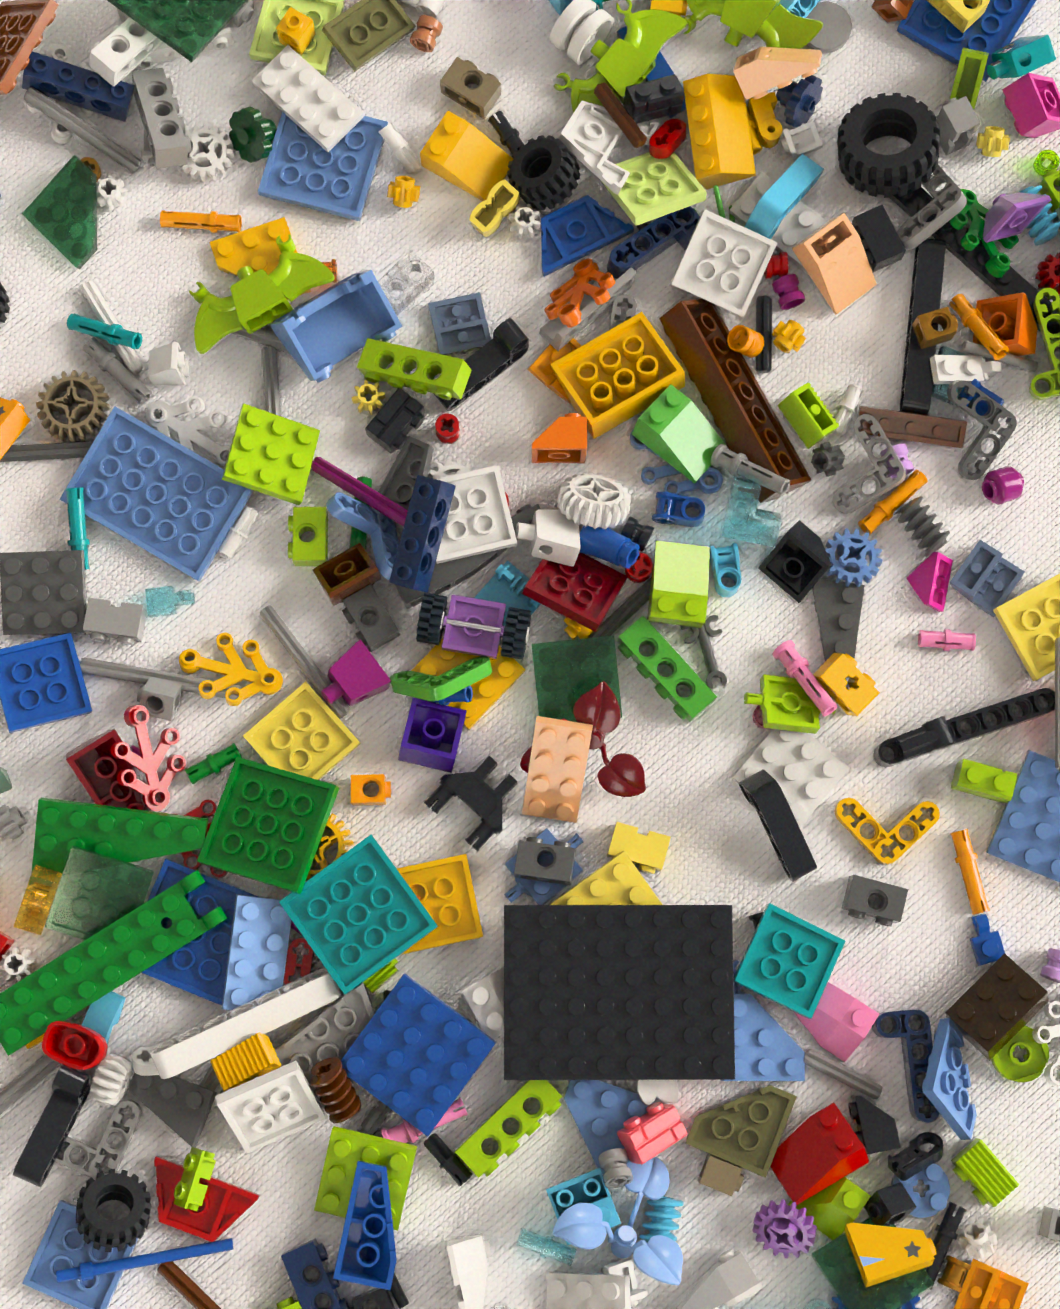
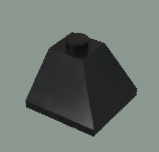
M799 520L787 531L758 569L800 603L830 568L831 562L821 538Z

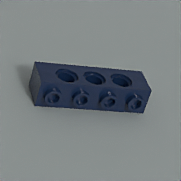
M33 51L31 52L29 64L23 72V89L28 90L30 87H33L47 97L126 122L135 85L120 81L113 87L96 72Z
M417 475L389 583L428 593L456 485Z
M315 1238L281 1255L302 1309H349L346 1298L340 1299L336 1289L340 1287L339 1280L333 1279L334 1270L329 1272L325 1262L329 1257L323 1243L318 1244ZM312 1265L318 1268L320 1272L319 1279L312 1281L305 1276V1268ZM320 1293L327 1294L331 1299V1305L327 1308L319 1307L316 1303V1296Z

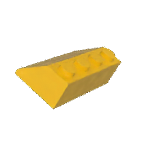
M704 74L683 81L697 181L708 190L715 185L722 186L756 176L746 100L735 75Z

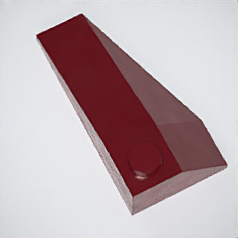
M115 728L89 739L66 754L67 762L95 804L144 810L141 794L128 786L120 785L117 781V774L120 770L131 769L134 771V767L126 761L116 759L111 755V746L115 742H123ZM121 745L117 749L119 755L123 754V747ZM125 773L124 781L127 783L130 776L128 773Z

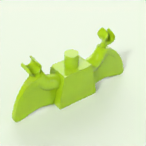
M626 0L629 6L628 10L623 11L620 9L619 4L616 3V11L625 16L624 22L627 27V33L624 40L618 38L611 47L598 40L590 51L599 59L595 66L596 74L587 80L575 78L572 81L568 74L560 73L556 77L563 79L565 85L554 84L555 90L564 91L567 87L572 89L571 105L573 113L581 101L603 106L594 94L596 86L603 82L607 83L618 100L623 103L626 87L642 83L645 80L646 76L656 66L655 59L662 46L686 27V19L663 10H642L632 13V2L630 0Z
M686 0L693 14L683 17L689 26L688 30L683 34H688L695 29L697 20L702 21L708 15L721 16L720 22L730 27L724 41L736 47L739 46L743 35L750 38L758 35L765 42L766 47L801 49L812 41L823 28L821 21L792 14L779 4L780 0Z
M288 234L289 238L284 243L281 237L278 236L276 243L282 254L279 256L278 266L269 275L264 269L253 272L250 266L242 267L237 272L240 281L233 284L230 288L232 295L224 298L210 294L201 282H196L200 288L197 292L193 293L189 290L191 296L201 304L194 327L197 351L200 354L206 353L223 337L242 330L243 327L250 335L294 310L288 300L292 302L306 290L334 281L335 276L319 260L302 253H295L296 246L290 234Z

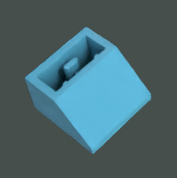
M600 1167L546 1189L557 1220L572 1205L590 1203L601 1209L603 1214L602 1221L608 1222L610 1228L621 1224L609 1190L605 1186Z

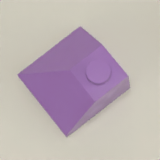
M1021 192L1009 195L1001 194L992 202L993 206L986 213L984 241L988 243L1021 234L1052 199L1049 195Z

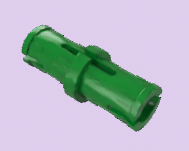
M232 743V745L213 755L212 753L207 754L206 759L189 768H185V772L189 775L188 778L191 783L195 784L214 772L217 775L221 772L222 768L235 762L236 757L242 758L235 743Z

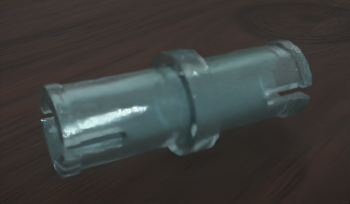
M524 1227L521 1229V1235L518 1236L516 1243L517 1246L539 1253V1257L543 1259L549 1257L567 1264V1266L572 1265V1258L574 1259L576 1248L557 1242L550 1235L544 1237Z

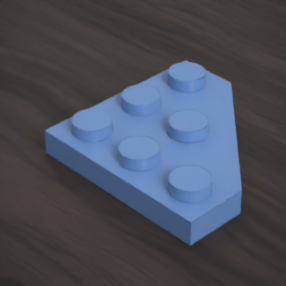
M734 994L735 1080L721 1081H805V1052L751 994Z
M944 1018L939 1020L937 1031L934 1034V1045L932 1053L928 1058V1069L922 1083V1091L960 1140H971L977 1115L975 1104H969L967 1088L972 1086L968 1063L962 1064L960 1047H964L963 1035L950 1018Z
M570 1080L564 1096V1100L597 1168L600 1167L598 1160L600 1154L610 1149H624L617 1135V1131L625 1127L623 1123L631 1117H641L647 1113L646 1108L648 1106L641 1101L637 1093L600 1080ZM600 1167L602 1174H605L604 1169Z

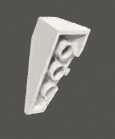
M480 1233L448 1240L447 1250L454 1286L457 1285L459 1309H483L488 1267L487 1258L492 1257L489 1239L484 1240L483 1234Z

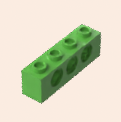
M644 616L640 617L618 637L617 642L620 645L617 647L627 659L631 657L638 664L636 666L637 671L645 679L650 678L656 684L654 687L655 691L664 700L668 698L675 705L673 710L682 720L686 718L689 722L693 721L716 700L717 696ZM644 644L650 645L653 648L654 654L648 657L643 656L639 652V647ZM668 665L672 670V675L669 677L661 676L657 671V667ZM679 685L687 686L690 689V696L680 697L676 693V687Z

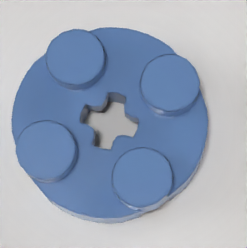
M931 1164L906 1181H901L895 1174L893 1175L891 1185L901 1182L916 1205V1208L910 1215L917 1218H927L936 1215L939 1211L946 1208L950 1195V1184L947 1175L939 1165ZM918 1180H922L923 1184L928 1186V1190L924 1191L923 1196L913 1191V1186L918 1185Z

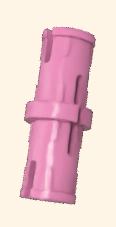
M945 629L943 632L919 630L918 646L920 648H942L943 651H950V649L974 651L976 635L975 633H954L950 629Z

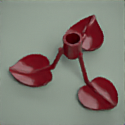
M602 681L578 698L574 705V717L579 723L593 725L589 749L599 748L603 762L606 765L599 770L597 775L600 785L607 792L616 796L632 797L640 795L646 790L645 772L641 762L633 755L625 753L613 756L611 761L607 758L604 739L606 733H610L617 728L621 713L615 694L608 684ZM532 746L523 754L520 762L521 769L528 773Z

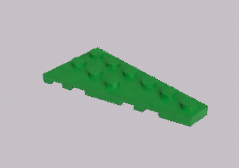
M41 797L38 800L31 881L202 849L207 835L208 819Z

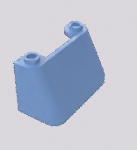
M371 269L356 272L294 308L291 312L270 323L275 335L310 381L316 380L317 383L331 376L330 371L333 369V365L363 348L367 338L381 339L383 342H386L397 335L396 330L403 327Z

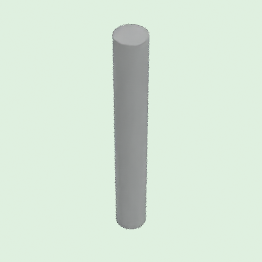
M967 340L963 342L962 351L995 360L983 345ZM1005 352L1007 354L1005 357L995 360L1035 372L1038 368L1037 361Z

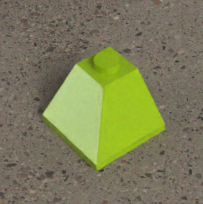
M844 1177L798 1204L796 1209L800 1210L805 1207L807 1209L805 1216L814 1217L813 1225L817 1226V1230L832 1241H835L844 1232L846 1224L855 1221L871 1195ZM790 1200L787 1205L790 1206L793 1202Z

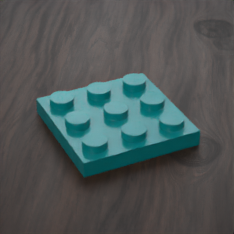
M768 903L737 969L734 982L808 1019H812L846 941Z

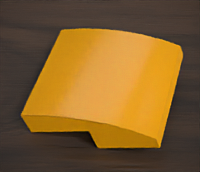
M574 338L559 351L549 344L527 369L569 404L571 402L550 364L581 347Z
M973 1259L954 1309H1020L1029 1283Z

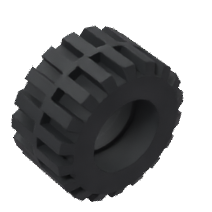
M541 135L536 140L533 138L529 139L527 144H522L519 147L520 150L518 152H514L512 155L513 161H509L508 164L510 170L507 171V177L510 179L509 183L519 192L523 201L526 204H530L531 208L545 210L548 207L552 209L558 203L559 205L563 204L566 197L570 198L572 196V190L577 188V180L580 179V167L577 160L560 139H555L550 135L545 138L544 135Z
M109 1169V1174L104 1175L103 1171L97 1173L96 1180L92 1177L88 1179L86 1187L82 1186L79 1192L76 1206L78 1232L80 1235L84 1234L83 1240L87 1244L93 1241V1248L97 1250L103 1246L106 1247L105 1252H112V1248L117 1247L119 1252L125 1249V1244L132 1247L136 1244V1238L141 1239L145 1228L147 1229L151 1211L150 1192H146L147 1186L144 1181L138 1183L139 1177L135 1174L131 1177L127 1176L128 1171L121 1170V1174L115 1173V1169ZM117 1200L126 1204L131 1212L121 1220L109 1221L102 1218L96 1209L106 1201Z

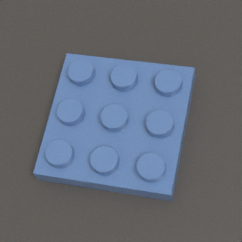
M60 1200L22 1284L78 1309H108L124 1270L96 1275L91 1280L81 1281L80 1278L57 1283L56 1271L79 1267L80 1263L89 1261L95 1264L131 1257L136 1244L132 1247L125 1244V1249L119 1252L117 1247L112 1248V1252H105L106 1247L103 1246L99 1250L93 1248L94 1242L91 1241L87 1244L83 1240L84 1234L80 1235L78 1232L76 1206Z

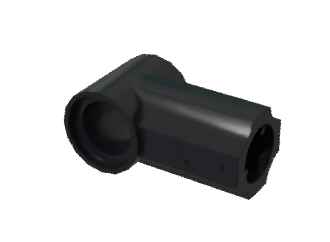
M945 716L921 725L922 727L894 738L897 750L903 760L931 749L935 751L956 742Z

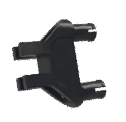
M490 756L474 772L442 776L439 782L441 785L424 801L429 808L434 804L431 809L435 814H438L439 810L452 796H458L481 817V823L465 839L471 845L479 837L472 846L477 852L493 834L497 835L502 832V800L518 782L508 774L493 790L484 781L498 766L497 762Z

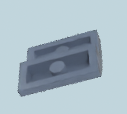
M480 292L428 303L439 354L445 355L482 347L491 340Z
M979 540L949 584L974 605L995 617L993 609L1005 603L1024 576L1025 571L1002 557L1003 553Z

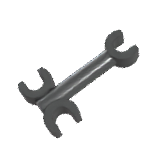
M718 615L709 616L701 628L680 626L681 630L691 629L693 632V636L684 639L685 644L695 642L697 637L699 639L709 674L705 683L710 689L713 688L711 680L714 677H718L721 680L722 686L727 684L726 675L718 669L709 636L717 637L723 632L722 629L712 630L710 628L711 622L718 621Z

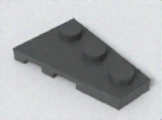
M820 578L812 588L825 661L833 653H847L855 659L865 585L857 587L855 583H850L849 587H846L843 581L837 584L835 580Z

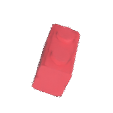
M660 1101L655 1102L646 1108V1114L641 1117L634 1116L627 1119L623 1123L625 1127L617 1131L619 1140L624 1146V1150L631 1163L642 1165L687 1136L688 1133L682 1121H680V1116L673 1104H666Z

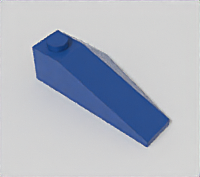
M358 1161L333 1279L391 1290L397 1258L387 1167Z

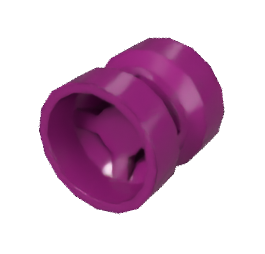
M796 274L785 275L772 283L774 292L780 297L778 303L781 310L797 307L806 300L804 293L798 288L799 280Z

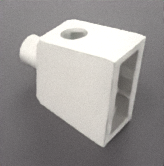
M541 509L535 511L531 524L517 523L516 539L530 541V551L533 557L574 567L580 551L579 523L575 524L573 519L568 520L566 515L560 513V510Z

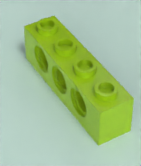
M367 338L357 365L359 371L364 375V379L371 383L382 381L397 389L398 387L403 389L404 386L423 395H426L427 392L435 393L436 396L445 400H451V397L462 399L472 371L464 359ZM417 368L414 373L410 374L413 369ZM441 373L437 379L433 380L437 374Z
M528 1080L455 1153L478 1178L483 1173L488 1177L499 1166L496 1161L504 1153L509 1157L520 1146L517 1140L526 1133L530 1136L540 1127L541 1124L538 1120L545 1113L551 1116L562 1105L558 1101L562 1098V1095L548 1080ZM534 1097L540 1102V1108L536 1113L529 1114L524 1110L523 1103L527 1098ZM515 1118L519 1122L518 1131L513 1134L506 1133L502 1127L504 1120ZM487 1138H493L498 1143V1150L493 1154H487L482 1149V1142Z

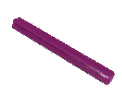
M315 457L311 465L315 473L404 527L407 509L325 459Z

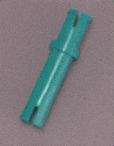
M75 313L70 314L67 319V328L69 330L107 340L111 345L117 346L120 344L135 350L139 349L142 344L141 333L123 329L119 324L110 325Z
M84 487L65 488L70 540H67L68 546H71V550H84L85 570L90 569L87 545H90V539H87Z

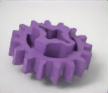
M781 1199L780 1205L771 1200L768 1207L761 1205L760 1211L756 1212L752 1231L757 1234L756 1242H764L763 1249H773L774 1256L781 1252L784 1258L788 1259L789 1253H793L798 1258L801 1251L807 1254L810 1246L814 1245L817 1226L813 1225L814 1217L805 1216L807 1210L805 1207L800 1210L796 1209V1202L788 1206L784 1199Z

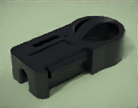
M923 1132L909 1142L908 1148L893 1157L888 1155V1168L901 1181L908 1180L931 1164L942 1159L943 1140L936 1133ZM927 1143L935 1145L929 1152L919 1148Z

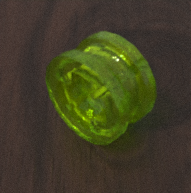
M1043 150L1034 160L1033 168L1038 175L1043 176L1050 170L1058 168L1060 158L1055 151ZM1046 159L1050 160L1051 163L1047 167L1042 165Z

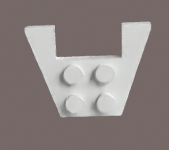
M581 101L562 130L559 139L610 190L617 195L619 194L630 173L611 163L607 158L623 132L603 106ZM651 120L650 123L642 122L637 124L647 138L645 144H649V139L657 131L660 123Z

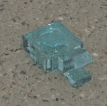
M173 586L145 589L147 614L150 618L177 614L176 606L195 604L194 593H191V590H182L175 593Z

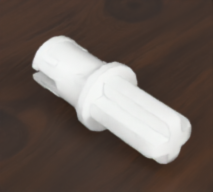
M392 122L378 132L392 150L391 154L396 155L409 174L420 168V162L407 145L409 142L404 141Z
M849 384L841 403L837 405V414L834 419H836V423H839V427L832 432L836 436L844 435L851 418L856 416L857 405L864 393L862 387L856 384Z
M244 506L233 527H230V531L219 547L218 551L233 559L243 539L248 538L246 534L258 515L254 509Z

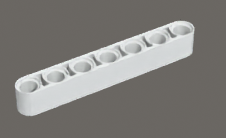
M324 967L153 1047L149 1053L161 1079L171 1078L230 1050L256 1033L265 1034L340 998L343 992Z

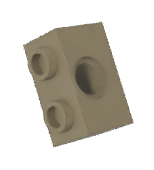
M456 57L440 80V90L443 95L485 119L501 96V83L494 75L490 73L485 74L478 70L473 62L469 60L464 61ZM471 83L478 85L474 89L466 87Z

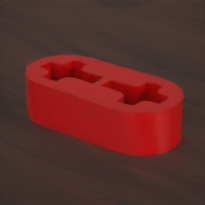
M677 118L664 122L649 139L650 155L657 159L671 156L686 139V123Z
M303 938L295 939L289 944L284 973L285 985L291 983L290 976H295L297 967H301V977L312 973L314 951ZM300 943H304V948L309 949L308 955H303L301 964H297L298 954L293 953V950L298 948Z

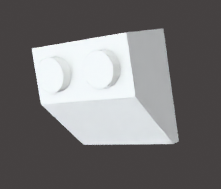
M503 967L462 990L483 1031L492 1039L504 1033Z

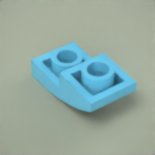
M110 992L89 1006L82 1026L91 1028L101 1034L108 1044L112 1027L119 1022L126 997Z

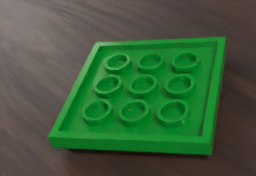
M236 757L197 862L301 895L339 787Z

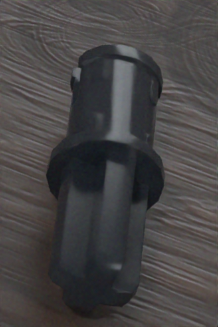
M436 1133L431 1134L424 1141V1146L440 1163L439 1168H444L459 1187L473 1175L456 1156L455 1151L452 1152Z

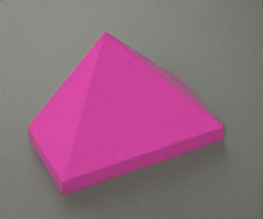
M933 552L906 579L925 605L938 612H944L953 560L939 552Z

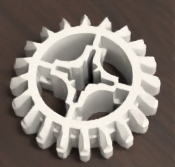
M581 473L580 476L574 474L572 477H567L562 482L561 487H559L557 507L560 508V513L566 515L568 520L573 519L575 524L581 523L585 527L591 526L594 529L597 527L607 529L608 526L616 528L617 525L623 524V521L629 515L631 495L627 493L628 490L622 487L621 483L613 482L612 478L607 479L603 475L595 476L593 473L591 475Z

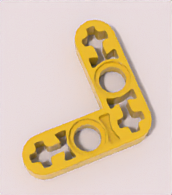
M853 798L842 799L836 804L834 810L838 821L877 862L884 865L891 864L901 857L938 821L940 816L937 805L933 802L925 801L916 805L887 833L862 805ZM843 804L854 807L852 814L856 818L860 817V815L864 817V819L857 822L854 828L850 823L855 820L850 815L846 817L842 815L844 811ZM921 808L924 810L929 808L932 811L930 813L932 820H923L919 824L923 828L920 831L918 825L909 818L912 816L915 821L922 815ZM867 823L873 826L875 833L871 839H865L861 836L859 830L862 824ZM907 825L913 829L914 835L910 841H905L899 836L901 826ZM895 840L903 846L901 850L898 845L891 850L892 858L888 856L883 858L880 855L883 851L880 848L881 845L887 847Z

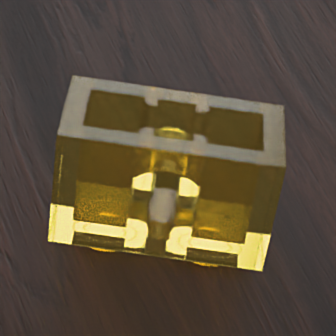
M35 865L13 927L38 935L42 934L63 873Z

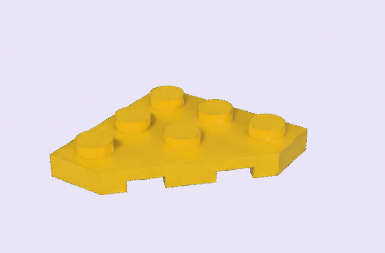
M283 217L209 243L219 270L237 276L239 269L250 266L253 272L264 269L269 275L278 266L279 256L282 254L276 243V238L280 236L284 243L289 238L288 234L291 235L286 219ZM308 289L300 295L311 292V290Z

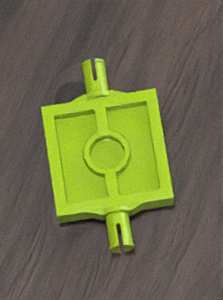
M763 674L760 678L761 693L746 692L744 694V704L760 706L763 714L764 728L816 734L820 729L819 714L821 712L795 678ZM808 683L816 693V690L813 688V686L810 683Z

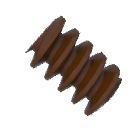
M336 1057L326 1058L316 1063L311 1069V1074L314 1076H312L310 1083L313 1087H316V1095L321 1096L320 1103L325 1105V1112L330 1114V1122L341 1123L359 1112L361 1100L356 1094L350 1078L347 1077L346 1070L342 1068L341 1060Z

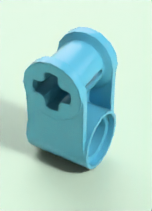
M732 543L731 546L715 548L714 545L709 546V561L713 572L715 590L722 597H732L737 593L741 584L737 543ZM730 578L734 581L735 585L733 587H725L721 579Z

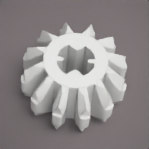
M108 1054L100 1062L95 1076L92 1078L93 1082L90 1086L91 1097L103 1104L114 1106L123 1099L124 1093L131 1082L130 1079L133 1074L132 1063L126 1061L125 1058Z

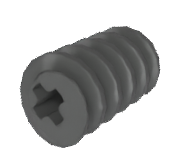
M920 496L908 502L894 515L901 513L898 518L900 524L908 522L904 528L906 532L915 530L911 536L913 541L922 539L917 547L919 549L928 547L924 554L927 558L949 542L946 538L950 531H939L943 526V522L933 523L937 515L936 513L926 514L930 506L928 504L920 507V503L923 500V497Z

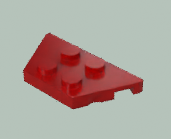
M156 1156L154 1159L157 1176L156 1192L159 1202V1222L205 1240L214 1242L260 1197V1194L211 1176L210 1180L204 1178L199 1180L200 1184L207 1185L208 1188L203 1204L198 1207V1211L182 1208L174 1204V1191L176 1185L181 1181L184 1172L183 1165Z

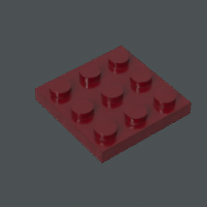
M583 553L578 554L574 567L543 559L525 585L522 594L596 632L623 588L628 576Z

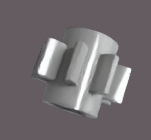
M1 806L0 837L8 836L9 839L14 840L24 834L21 827L27 824L19 808L15 806L10 809L9 806Z

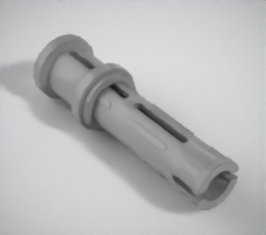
M724 444L718 445L711 456V465L718 468L720 466L730 471V474L734 477L743 476L781 496L785 495L790 487L789 479H785L748 461L745 454H737L730 451Z

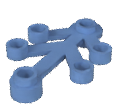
M633 430L631 431L629 441L633 448L637 450L646 449L660 457L645 444L637 443L635 441L636 437L632 435ZM671 465L656 468L645 467L641 473V480L643 483L651 485L656 479L682 473ZM710 467L695 484L691 480L682 482L671 480L665 484L664 492H668L667 487L672 485L677 488L675 493L677 495L699 489L705 494H713L721 488L723 477L717 469ZM646 472H652L654 478L648 480L645 478L644 474ZM710 477L713 479L714 483L712 485H707L704 482V479Z

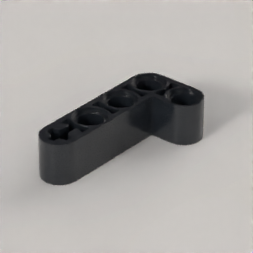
M512 318L506 319L494 330L492 340L464 360L472 371L462 399L451 397V400H445L436 395L435 397L447 411L455 409L519 360L528 351L529 338Z
M762 769L739 782L743 795L755 808L788 878L794 882L817 869L816 862L777 781Z
M65 1065L59 1068L52 1084L53 1094L18 1159L13 1176L39 1187L44 1184L90 1093V1086L92 1084L90 1075Z

